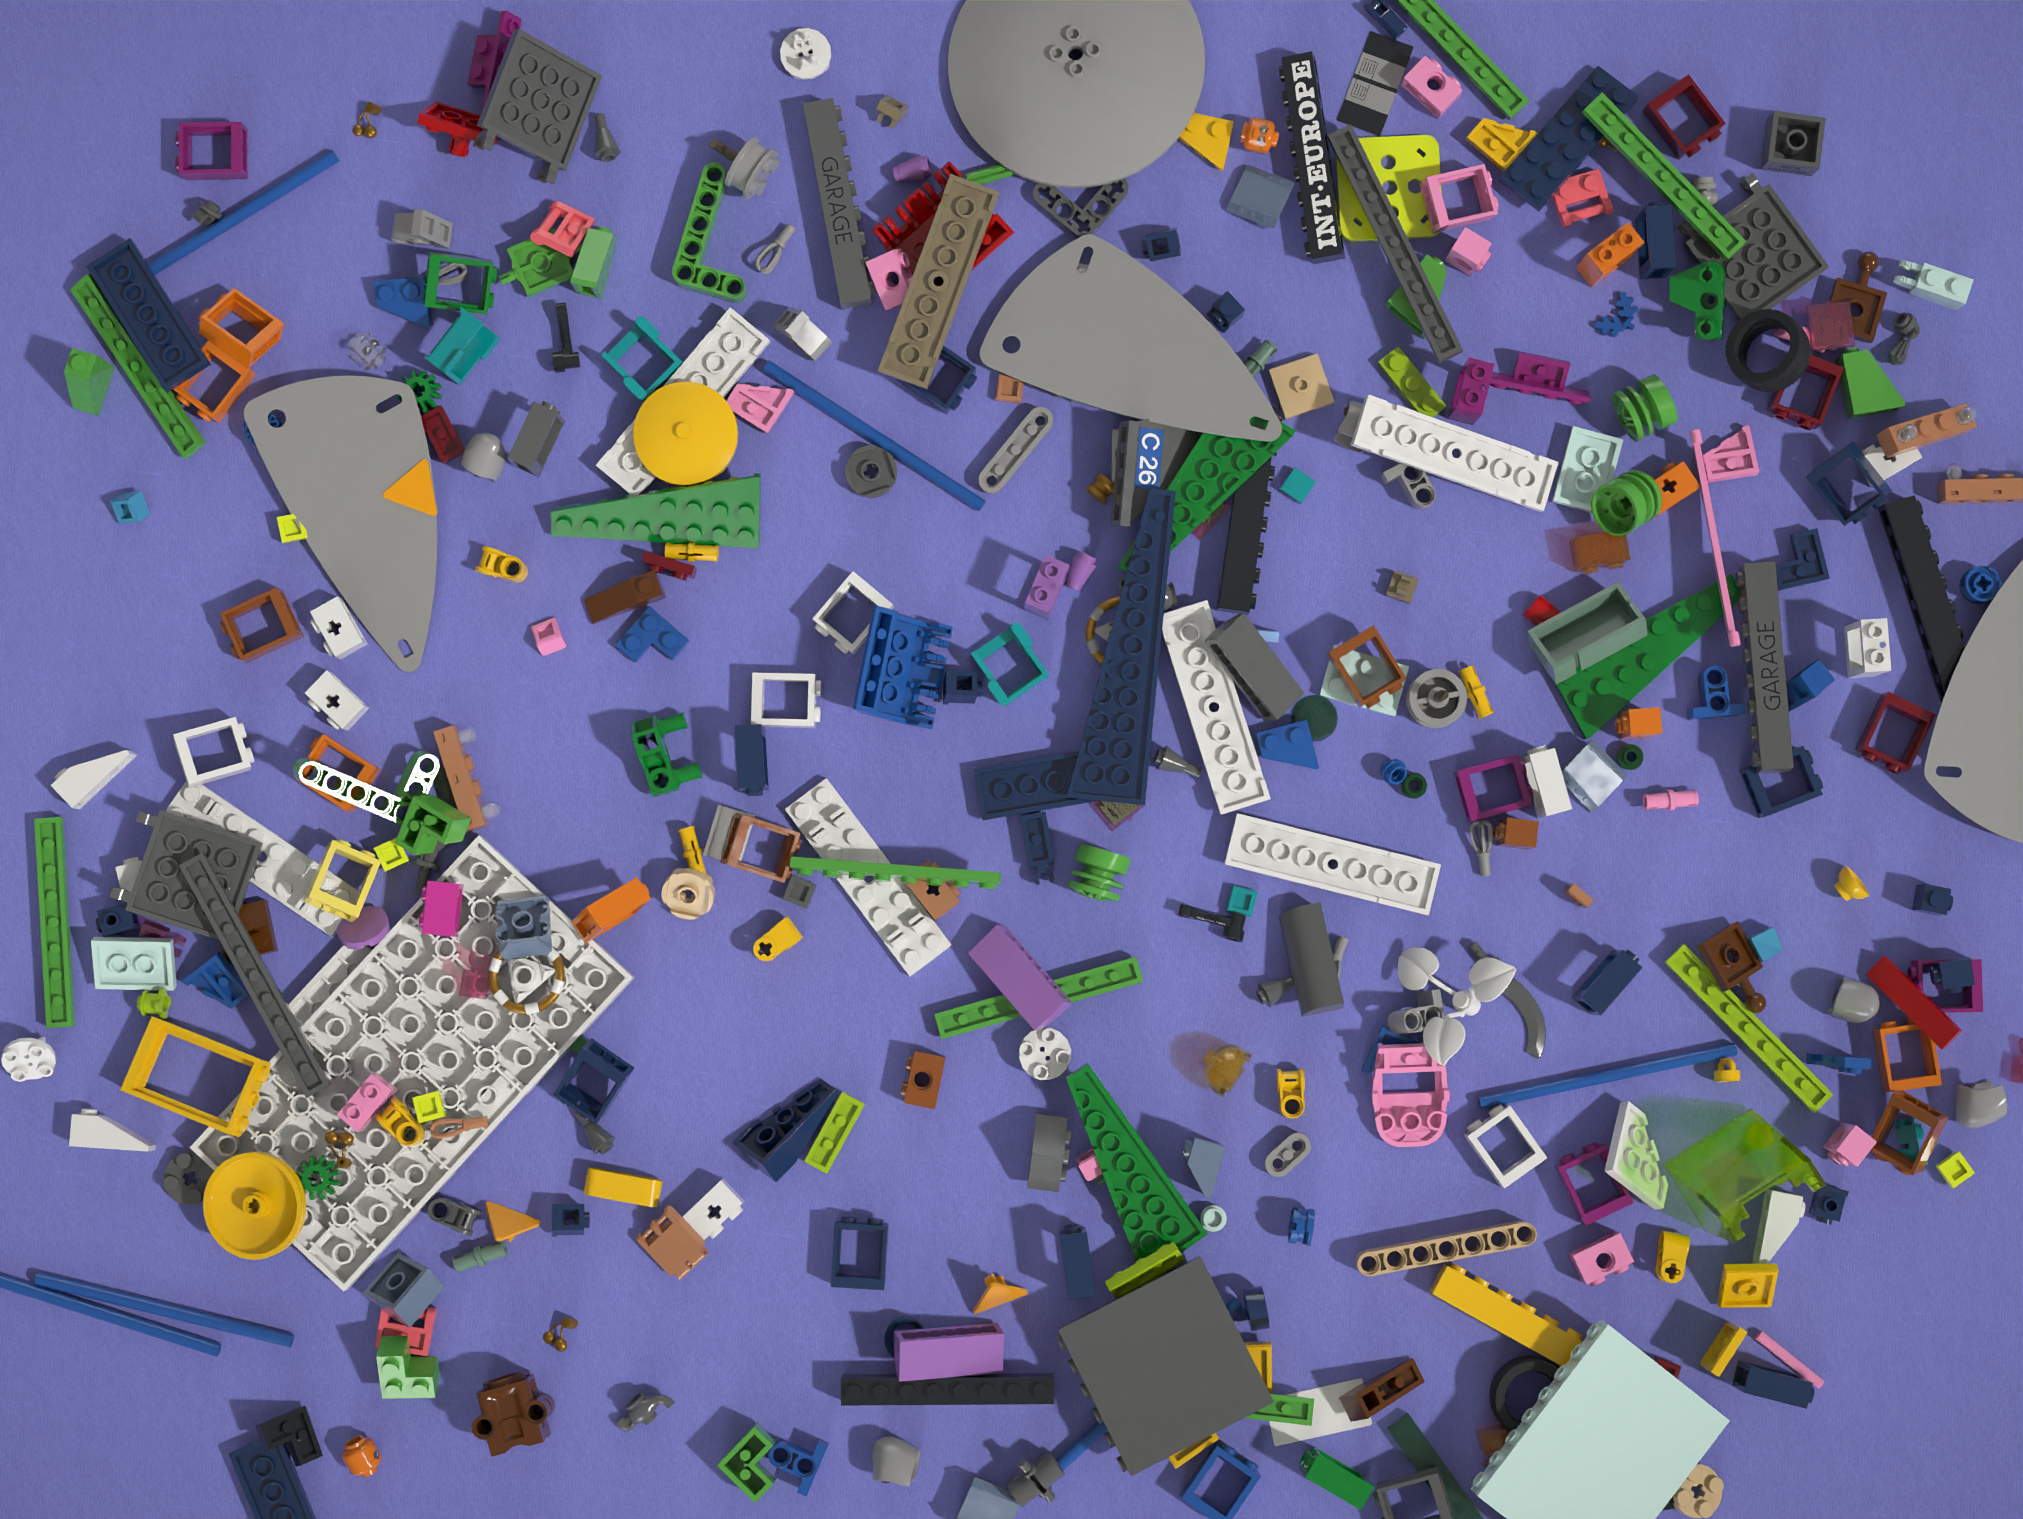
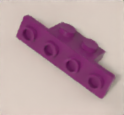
M501 11L497 35H477L467 85L473 88H486L482 110L513 30L520 29L521 18L508 11Z
M1519 351L1513 376L1492 372L1490 383L1494 388L1506 389L1507 386L1516 388L1517 392L1523 394L1537 392L1542 393L1541 396L1548 399H1557V397L1567 398V401L1573 404L1589 403L1590 401L1589 391L1565 386L1570 361Z

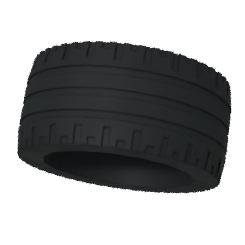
M1760 309L1742 317L1729 333L1725 350L1727 362L1732 372L1743 383L1753 389L1763 392L1781 391L1797 382L1807 369L1811 356L1808 336L1792 317L1781 311ZM1770 329H1784L1790 336V349L1785 360L1777 368L1768 372H1752L1746 363L1747 351L1752 341L1759 334Z
M1534 1356L1518 1357L1504 1364L1493 1377L1489 1395L1492 1411L1500 1424L1511 1432L1513 1429H1517L1521 1421L1516 1420L1510 1414L1505 1401L1508 1385L1516 1376L1524 1372L1535 1371L1544 1374L1553 1382L1558 1368L1549 1361Z

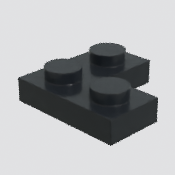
M306 1406L299 1407L255 1426L264 1451L287 1442L296 1467L323 1456Z

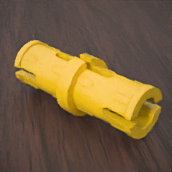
M689 542V544L666 543L665 557L688 560L690 563H694L695 560L717 562L719 546L695 545V542Z
M1474 665L1458 671L1467 690V699H1471L1478 719L1494 713L1484 692L1486 688L1481 685Z
M690 826L678 830L684 849L682 856L686 858L688 868L706 874L701 856L703 849L699 848L694 830L695 827Z

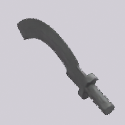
M439 764L438 772L433 781L439 799L457 809L445 768ZM438 841L433 853L420 854V859L415 858L414 864L422 867L414 893L422 894L423 886H427L431 869L439 872L440 866L436 865L435 861L438 851H442L446 844Z
M1477 941L1468 946L1478 961L1488 958ZM1513 978L1508 987L1503 991V994L1515 1004L1524 1017L1528 1032L1526 1052L1539 1059L1543 1053L1546 1039L1544 1018L1532 995Z

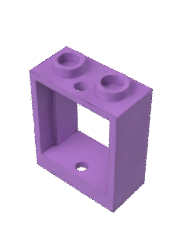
M1045 555L1025 601L1024 610L1049 620L1069 573L1070 565Z

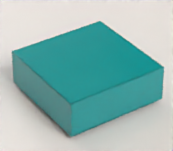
M1294 468L1280 490L1302 504L1316 481L1297 468Z
M1232 885L1226 911L1252 917L1258 891Z

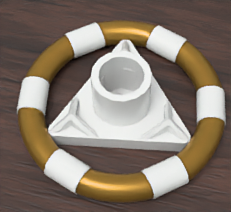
M553 947L547 957L553 963L554 968L523 957L511 958L508 961L515 1002L511 1001L499 986L498 972L504 958L499 956V950L495 953L488 969V982L494 998L501 1006L514 1013L528 1015L547 1009L557 1000L565 983V969L560 955ZM555 973L551 992L543 1000L525 1005L518 1004Z

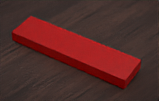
M1883 956L1866 974L1941 1050L1945 1049L1962 1032L1887 956Z

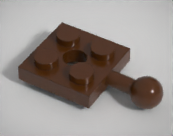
M1864 252L1858 258V266L1861 270L1857 283L1841 278L1835 280L1824 318L1826 316L1829 318L1831 314L1834 321L1840 315L1842 321L1846 320L1847 336L1867 343L1874 341L1887 292L1867 287L1870 272L1874 271L1879 265V258L1873 252ZM1850 304H1855L1860 308L1859 317H1853L1849 314L1848 306Z
M1738 921L1731 923L1697 945L1722 992L1731 989L1739 983L1746 995V1008L1752 1013H1760L1765 1009V997L1761 993L1755 992L1748 979L1749 976L1763 968ZM1727 950L1733 955L1732 962L1727 958Z

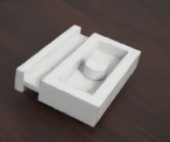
M718 805L703 855L721 860L735 813L755 818V815ZM751 824L749 826L748 833L738 862H742L746 845L753 826Z

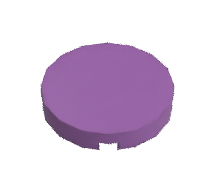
M362 907L359 917L355 921L341 920L338 925L337 934L342 945L348 949L361 950L363 949L362 946L368 944L371 947L383 940L389 932V918L380 907Z

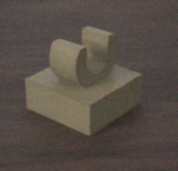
M886 95L880 100L876 108L881 111L877 121H883L885 115L890 116L891 124L889 128L892 129L907 115L910 107Z
M1394 570L1385 596L1410 604L1419 579Z

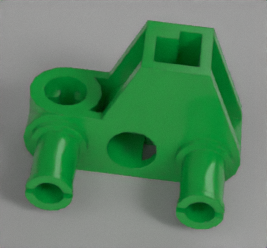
M1715 260L1704 262L1670 277L1669 301L1695 312L1696 339H1723L1726 273L1724 266ZM1709 296H1713L1715 298L1714 303L1708 302Z
M683 712L663 719L655 715L631 723V735L636 753L645 771L653 797L667 795L679 790L682 783L702 778L698 762L675 769L670 759L664 737L668 733L688 728ZM656 737L657 748L649 750V747L642 742ZM662 774L669 779L664 788L661 785H656V781Z

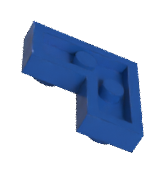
M649 606L618 641L616 646L637 663L652 644L656 645L669 658L674 660L690 640Z

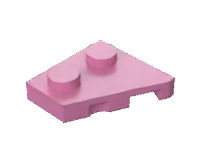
M737 384L726 401L733 413L766 434H769L795 392L787 388L776 389L767 386L756 387L747 384Z
M1749 425L1744 426L1738 433L1727 438L1718 447L1711 449L1703 455L1708 483L1759 474L1760 471Z

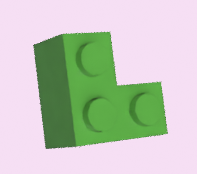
M432 794L413 796L395 843L413 855L433 853L438 841L443 844L462 842L471 818Z
M381 1336L376 1360L382 1399L435 1398L440 1379L437 1356L411 1357L408 1336Z
M758 1423L717 1464L754 1503L762 1497L776 1480L759 1462L773 1447L775 1440Z

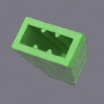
M597 226L596 229L588 228L570 281L578 294L603 299L617 241L615 235L608 228Z
M1427 254L1420 264L1439 300L1447 270L1444 268L1445 264L1435 256L1430 257ZM1400 286L1387 301L1385 307L1425 339L1426 337Z
M1858 347L1843 350V354L1836 358V364L1844 368L1839 380L1847 419L1898 411L1905 406V401L1869 350L1859 351Z
M75 348L71 349L64 370L72 407L99 416L115 367L95 354Z

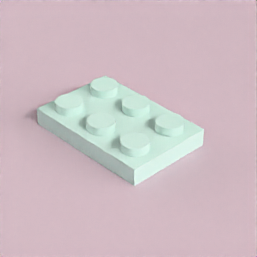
M1573 426L1568 438L1552 502L1592 513L1591 499L1593 493L1600 486L1613 480L1623 439Z
M1352 651L1340 658L1341 663L1362 697L1367 696L1394 679L1381 658L1357 651ZM1329 660L1319 696L1358 707ZM1397 663L1406 677L1409 666ZM1403 688L1389 695L1388 691L1379 696L1381 701L1368 709L1366 705L1360 708L1395 717Z
M93 937L91 940L95 989L159 990L160 988H165L166 991H174L177 987L173 938Z

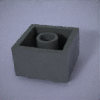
M1774 111L1766 121L1761 170L1812 176L1820 169L1826 118Z

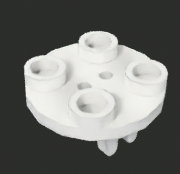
M810 28L797 29L789 33L783 40L780 49L781 62L785 70L793 78L802 80L814 79L828 70L831 60V47L826 37L819 31Z
M1042 1028L1037 1031H1031L1023 1038L1019 1047V1059L1023 1069L1030 1076L1038 1080H1051L1060 1076L1067 1069L1071 1061V1048L1068 1040L1061 1032L1052 1028ZM1040 1047H1044L1045 1050L1041 1052ZM1046 1056H1050L1049 1061L1045 1059Z
M45 1037L39 1039L19 1038L11 1041L4 1047L1 1055L2 1066L11 1074L13 1080L22 1082L29 1079L48 1077L53 1074L56 1055L52 1047L45 1043Z

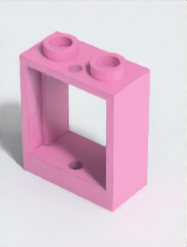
M1485 164L1429 176L1420 183L1432 233L1488 221L1498 214V200L1496 196H1493L1491 189L1492 178L1490 172L1486 170ZM1472 178L1482 213L1449 220L1440 185Z

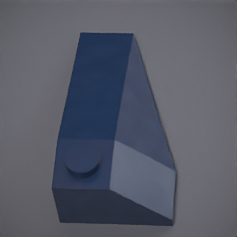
M819 1079L796 1094L793 1101L783 1108L777 1106L772 1110L774 1114L763 1121L757 1119L751 1123L733 1141V1144L761 1172L777 1182L795 1164L838 1094V1091L824 1080Z

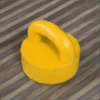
M1731 1058L1721 1059L1718 1063V1070L1713 1071L1715 1082H1738L1740 1080V1070H1736L1735 1062ZM1726 1064L1729 1065V1070H1724Z

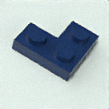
M1818 529L1789 535L1795 560L1776 564L1778 591L1830 579Z

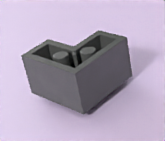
M1036 1114L1027 1188L1059 1192L1060 1181H1066L1067 1166H1063V1164L1068 1165L1070 1149L1065 1148V1144L1070 1145L1072 1130L1067 1128V1117Z

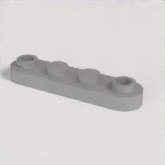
M1036 407L1032 409L982 470L978 479L982 491L987 494H996L1001 491L1053 426V415L1047 408ZM1039 417L1045 420V424L1042 426L1037 425L1035 422ZM994 477L997 482L995 485L990 486L986 482L987 479Z

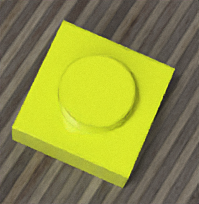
M294 514L277 517L283 544L308 538L307 531L299 521L300 531L294 519H297Z
M397 837L374 848L385 872L409 861L404 849L395 843Z
M440 1091L412 1098L418 1123L446 1116Z
M1955 1151L1935 1166L1951 1188L1957 1187L1975 1173L1959 1151Z

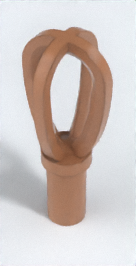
M488 1117L463 1118V1120H437L430 1126L431 1135L436 1139L455 1136L470 1129L489 1126ZM456 1123L462 1125L459 1129L444 1134H438L435 1131L436 1126L440 1124Z

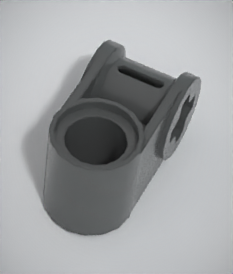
M445 1196L438 1197L432 1201L427 1210L428 1216L434 1222L468 1236H472V1227L476 1217L481 1215L482 1212L477 1207ZM437 1203H444L447 1206L448 1212L446 1216H439L435 1212V1205Z

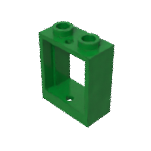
M429 251L423 296L424 307L460 311L461 306L470 313L487 315L488 308H493L494 293L490 292L491 282H496L497 267H493L494 263L490 259ZM440 261L484 267L479 304L436 298Z
M1314 1446L1310 1451L1306 1450L1300 1459L1299 1464L1302 1465L1300 1470L1305 1478L1362 1510L1374 1488L1367 1477Z

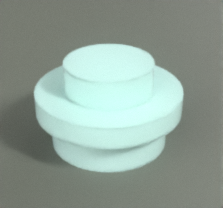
M1210 1205L1202 1210L1200 1222L1206 1230L1216 1232L1221 1230L1226 1224V1213L1221 1207Z

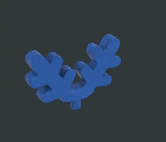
M1620 292L1619 300L1615 303L1617 308L1623 309L1619 310L1617 314L1618 317L1626 318L1623 323H1620L1617 316L1613 317L1612 322L1605 316L1602 322L1598 321L1595 323L1594 328L1602 330L1601 334L1603 336L1612 331V337H1616L1619 331H1624L1627 327L1633 330L1635 326L1631 321L1634 319L1633 315L1638 310L1637 306L1630 308L1634 301L1633 297L1627 298L1625 292Z

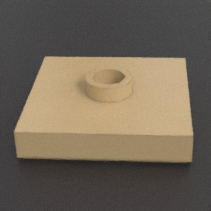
M1318 353L1268 370L1285 420L1334 404L1335 402Z

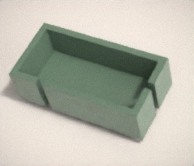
M1617 582L1527 631L1529 647L1555 684H1558L1577 674L1576 668L1579 667L1582 671L1647 636L1646 618L1635 603H1631V598L1621 584Z

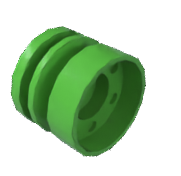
M1655 374L1637 381V392L1631 386L1623 388V392L1619 390L1612 394V403L1617 419L1626 434L1634 442L1643 439L1644 435L1649 436L1653 434L1652 424L1658 430H1661L1676 423L1678 419L1676 407L1668 389Z
M1629 470L1600 486L1593 493L1591 512L1596 523L1603 531L1614 536H1624L1652 520L1660 512L1662 505L1661 492L1657 483L1650 475L1640 470Z
M1079 843L1075 861L1085 867L1083 871L1071 870L1070 874L1080 877L1081 881L1079 883L1068 880L1067 887L1073 889L1079 895L1103 902H1119L1121 895L1110 892L1111 887L1123 889L1124 885L1113 880L1114 875L1126 876L1131 858Z

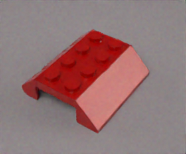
M950 161L941 168L945 177L938 171L933 175L936 182L943 189L938 195L934 188L925 182L921 186L927 196L918 188L902 202V205L910 215L901 206L895 208L896 214L904 222L899 229L888 216L883 219V222L890 230V233L880 222L871 229L887 252L901 248L902 252L907 255L912 277L950 174L962 178V174ZM998 213L991 216L972 270L1014 234V231ZM936 277L934 279V285H943V278Z

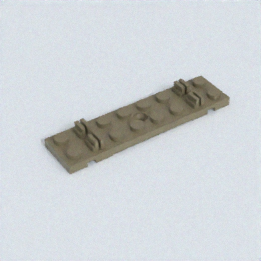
M950 174L878 372L926 390L928 389L999 198V191ZM936 277L943 278V285H934V279Z

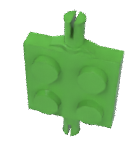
M554 228L549 230V233L553 235L556 232ZM530 238L507 249L512 260L513 270L499 275L503 286L517 279L523 285L527 296L530 298L570 280L573 269L569 256L545 244L537 245ZM580 245L576 253L581 251L582 245Z

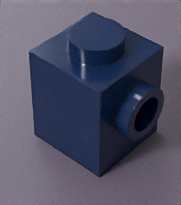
M1928 884L1916 885L1912 911L1933 915H1947V912L1951 910L1953 905L1951 889Z
M127 903L97 911L96 926L104 937L141 929L138 915L125 910Z
M1971 959L1932 963L1933 969H1930L1931 982L1935 985L1936 989H1945V994L1962 992L1961 987L1975 985Z

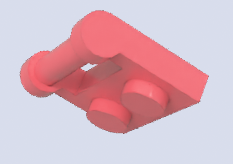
M1600 169L1569 177L1552 197L1563 228L1571 226L1572 222L1602 213L1604 215L1613 213V205L1608 197ZM1598 198L1600 202L1599 204L1570 213L1566 209L1568 206Z
M554 201L549 207V213L539 228L533 230L530 238L537 245L545 244L572 258L584 241L588 228L593 227L595 218L562 202ZM563 217L564 220L554 235L549 233L557 218Z
M428 1307L420 1315L419 1319H425L424 1327L412 1325L410 1328L402 1323L390 1322V1316L381 1309L375 1348H379L381 1336H408L410 1354L428 1356L437 1308Z

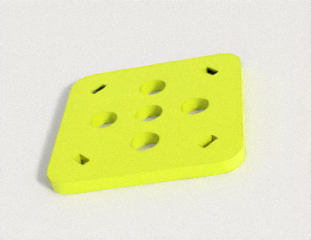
M1430 135L1358 138L1381 185L1385 182H1392L1396 186L1394 194L1386 195L1392 207L1398 212L1397 218L1407 238L1419 239L1437 236L1440 232L1432 233L1429 219L1424 224L1421 222L1425 215L1428 217L1422 192L1415 194L1408 189V183L1415 180L1421 183L1426 177L1440 174L1439 145L1436 139ZM1419 148L1426 154L1424 158L1417 153ZM1336 157L1338 208L1342 236L1344 239L1352 242L1378 241ZM1383 157L1393 158L1395 166L1392 169L1383 168L1381 165ZM1355 219L1362 224L1361 227L1354 222Z

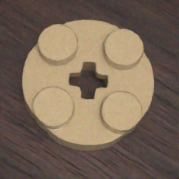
M677 868L667 877L663 885L662 900L664 904L666 903L671 908L670 912L679 918L687 920L699 918L700 915L705 912L707 913L713 905L715 899L713 880L708 874H703L698 870ZM686 889L691 890L695 895H692L691 898H686V894L682 891Z
M1697 1464L1672 1496L1675 1509L1688 1517L1709 1518L1721 1502L1722 1490L1724 1488L1722 1479L1708 1466ZM1699 1485L1700 1494L1694 1498V1492L1691 1491L1692 1486L1697 1487Z

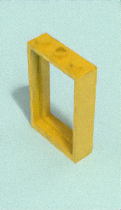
M152 1016L120 1090L229 1135L240 1137L248 1127V1117L252 1108L258 1103L261 1086L269 1077L271 1063ZM167 1034L252 1067L229 1122L145 1088Z

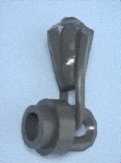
M1905 312L1900 313L1894 320L1895 328L1902 336L1888 355V360L1892 365H1902V363H1905L1909 344L1920 333V327L1916 318L1912 314Z

